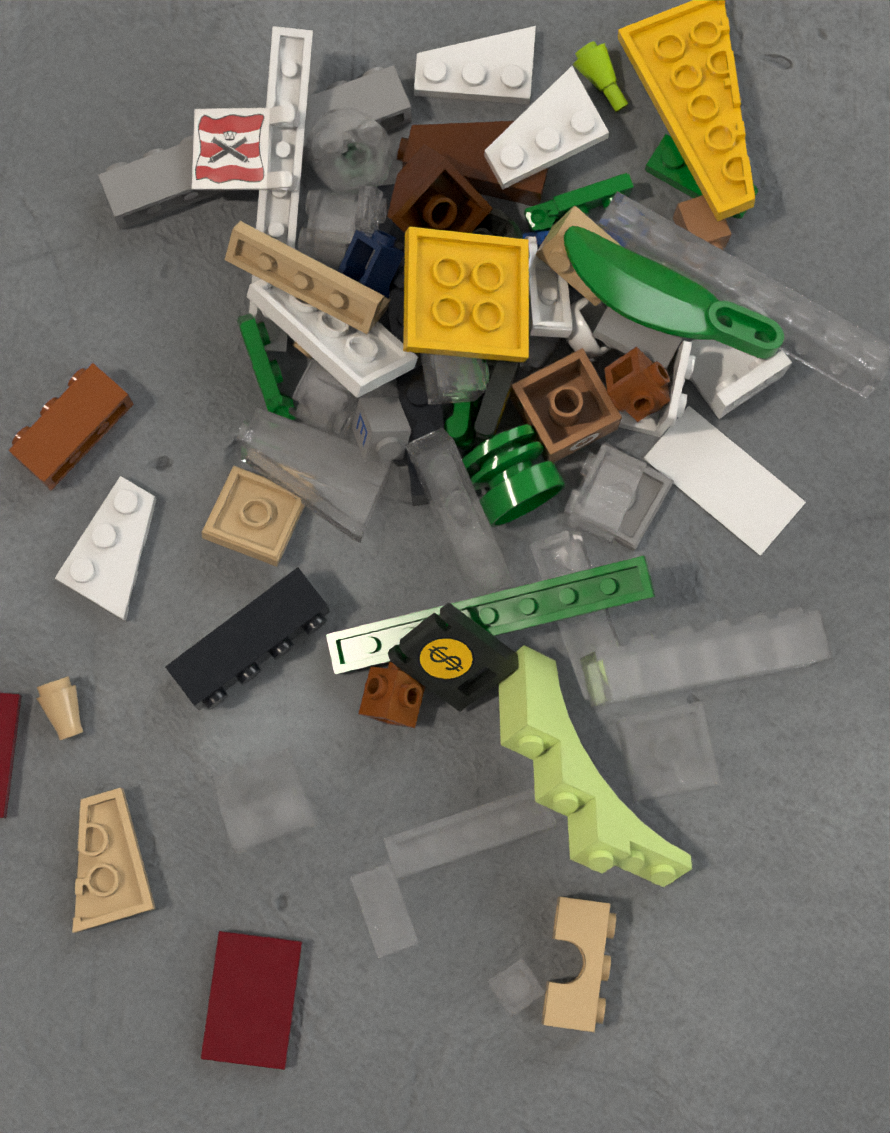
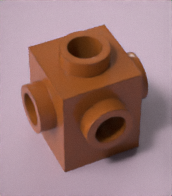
M635 347L604 368L607 394L610 396L614 406L620 412L626 411L637 422L650 414L658 412L670 401L668 389L670 377L666 369L658 361L653 363L638 347Z
M389 662L388 668L371 666L358 714L389 725L415 728L425 686L392 662Z

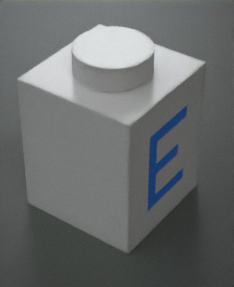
M359 398L352 430L364 461L403 460L411 428L399 398Z

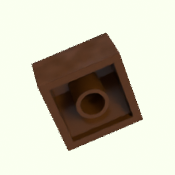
M424 144L397 174L387 217L404 234L408 227L471 233L493 208L444 156Z

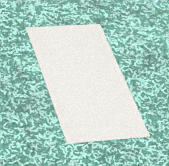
M690 406L686 408L682 418L676 420L674 427H670L643 458L660 473L674 480L673 484L760 556L806 503Z

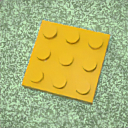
M408 227L405 232L403 351L524 363L529 358V240Z

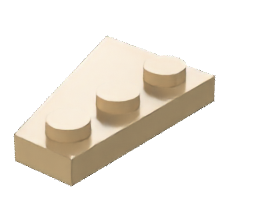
M117 788L81 799L77 849L79 851L78 872L75 881L76 904L72 933L156 909L124 789Z

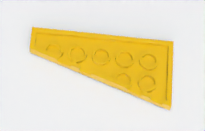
M692 0L618 29V40L716 220L721 221L753 208L755 193L750 160L747 155L746 133L741 115V100L734 53L731 48L730 26L726 14L725 0Z

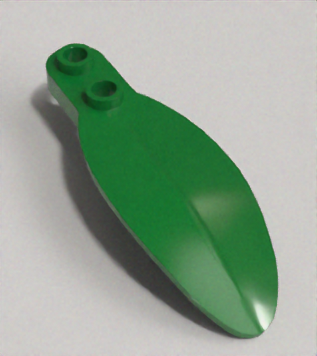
M571 226L565 231L564 246L574 270L595 296L621 316L662 333L690 339L716 340L760 359L773 357L782 345L784 333L780 325L774 320L733 302L719 301L710 291L684 275L617 245L587 229Z

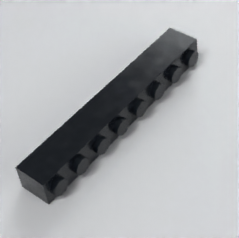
M395 184L372 186L376 229L394 236L397 239L394 246L405 253V234L387 217ZM405 254L390 283L389 297L387 298L390 300L387 309L389 330L402 343L404 342ZM414 353L418 357L414 369L396 378L398 398L411 428L405 452L412 506L451 502L453 489L435 355Z

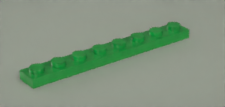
M640 556L451 604L495 637L655 598L646 556ZM443 606L326 634L334 673L343 674L391 662L388 657L389 649L394 645H399L401 638L434 612L440 616V609Z

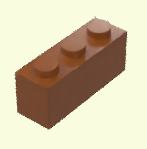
M94 363L87 369L82 368L71 377L68 382L69 388L59 398L54 397L44 405L40 412L41 417L31 427L26 426L21 429L12 440L13 446L8 450L17 461L50 491L134 405L129 395Z

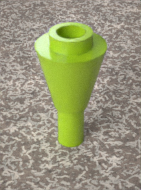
M592 41L575 53L578 59L573 63V66L600 92L605 94L615 112L625 108L629 103L616 84L617 79L606 44L603 43L597 46L596 42Z

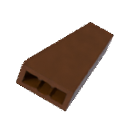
M514 121L412 125L409 138H401L397 154V161H401L404 167L425 144L444 156L479 194L530 206L540 204L549 170L548 167L502 190L484 153L485 149Z

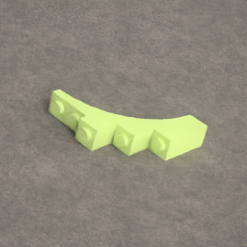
M523 645L515 652L518 654V668L499 682L500 741L502 746L533 760L535 802L568 817L570 860L602 874L613 866H617L662 887L673 883L676 879L692 870L691 855L667 842L645 825L617 797L599 774L583 748L568 716L559 686L556 661Z

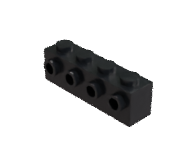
M297 567L174 659L165 668L198 710L205 706L208 710H211L228 697L226 690L239 681L241 685H244L261 672L259 665L272 656L274 660H277L294 647L292 640L305 631L307 635H310L327 622L325 615L330 612L328 605L299 567Z

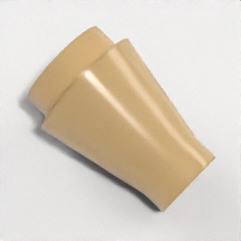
M69 676L37 687L40 697L36 699L55 728L59 740L82 733L76 685H71Z

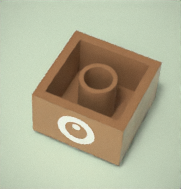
M583 348L511 385L510 399L523 423L532 425L537 433L534 442H542L545 447L544 452L541 454L545 462L552 461L554 463L614 432L620 425L622 416L611 401L605 386Z

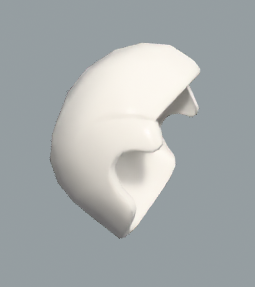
M586 298L570 305L572 332L569 338H565L566 342L575 352L583 348L588 358L601 356L612 348H609L601 340L592 336L606 310L603 303L600 302L597 306H594Z

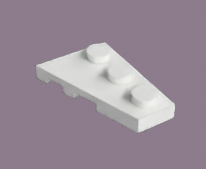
M536 26L417 53L414 96L530 105Z
M571 66L485 149L484 156L503 190L608 139L609 131L573 66Z
M120 476L55 579L126 622L129 611L128 605L133 586L136 583L142 549L146 543L157 500L155 496Z

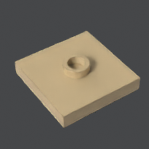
M233 465L202 530V538L278 567L307 503L308 494Z

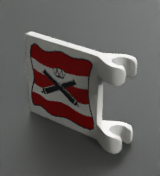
M292 106L195 109L192 189L296 191L299 180L297 175L289 171L270 172L272 126L298 127L301 123V112L295 110Z

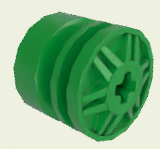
M525 424L492 436L478 445L458 464V469L463 477L473 475L468 481L470 490L476 491L490 487V490L479 500L478 505L491 527L507 524L530 513L551 500L565 488V483L552 461L532 464L544 452L545 448L542 442L531 443L537 434L532 425Z

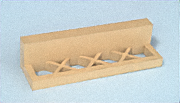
M242 221L232 230L225 256L226 261L361 332L368 334L388 309L390 300L385 298L384 295Z

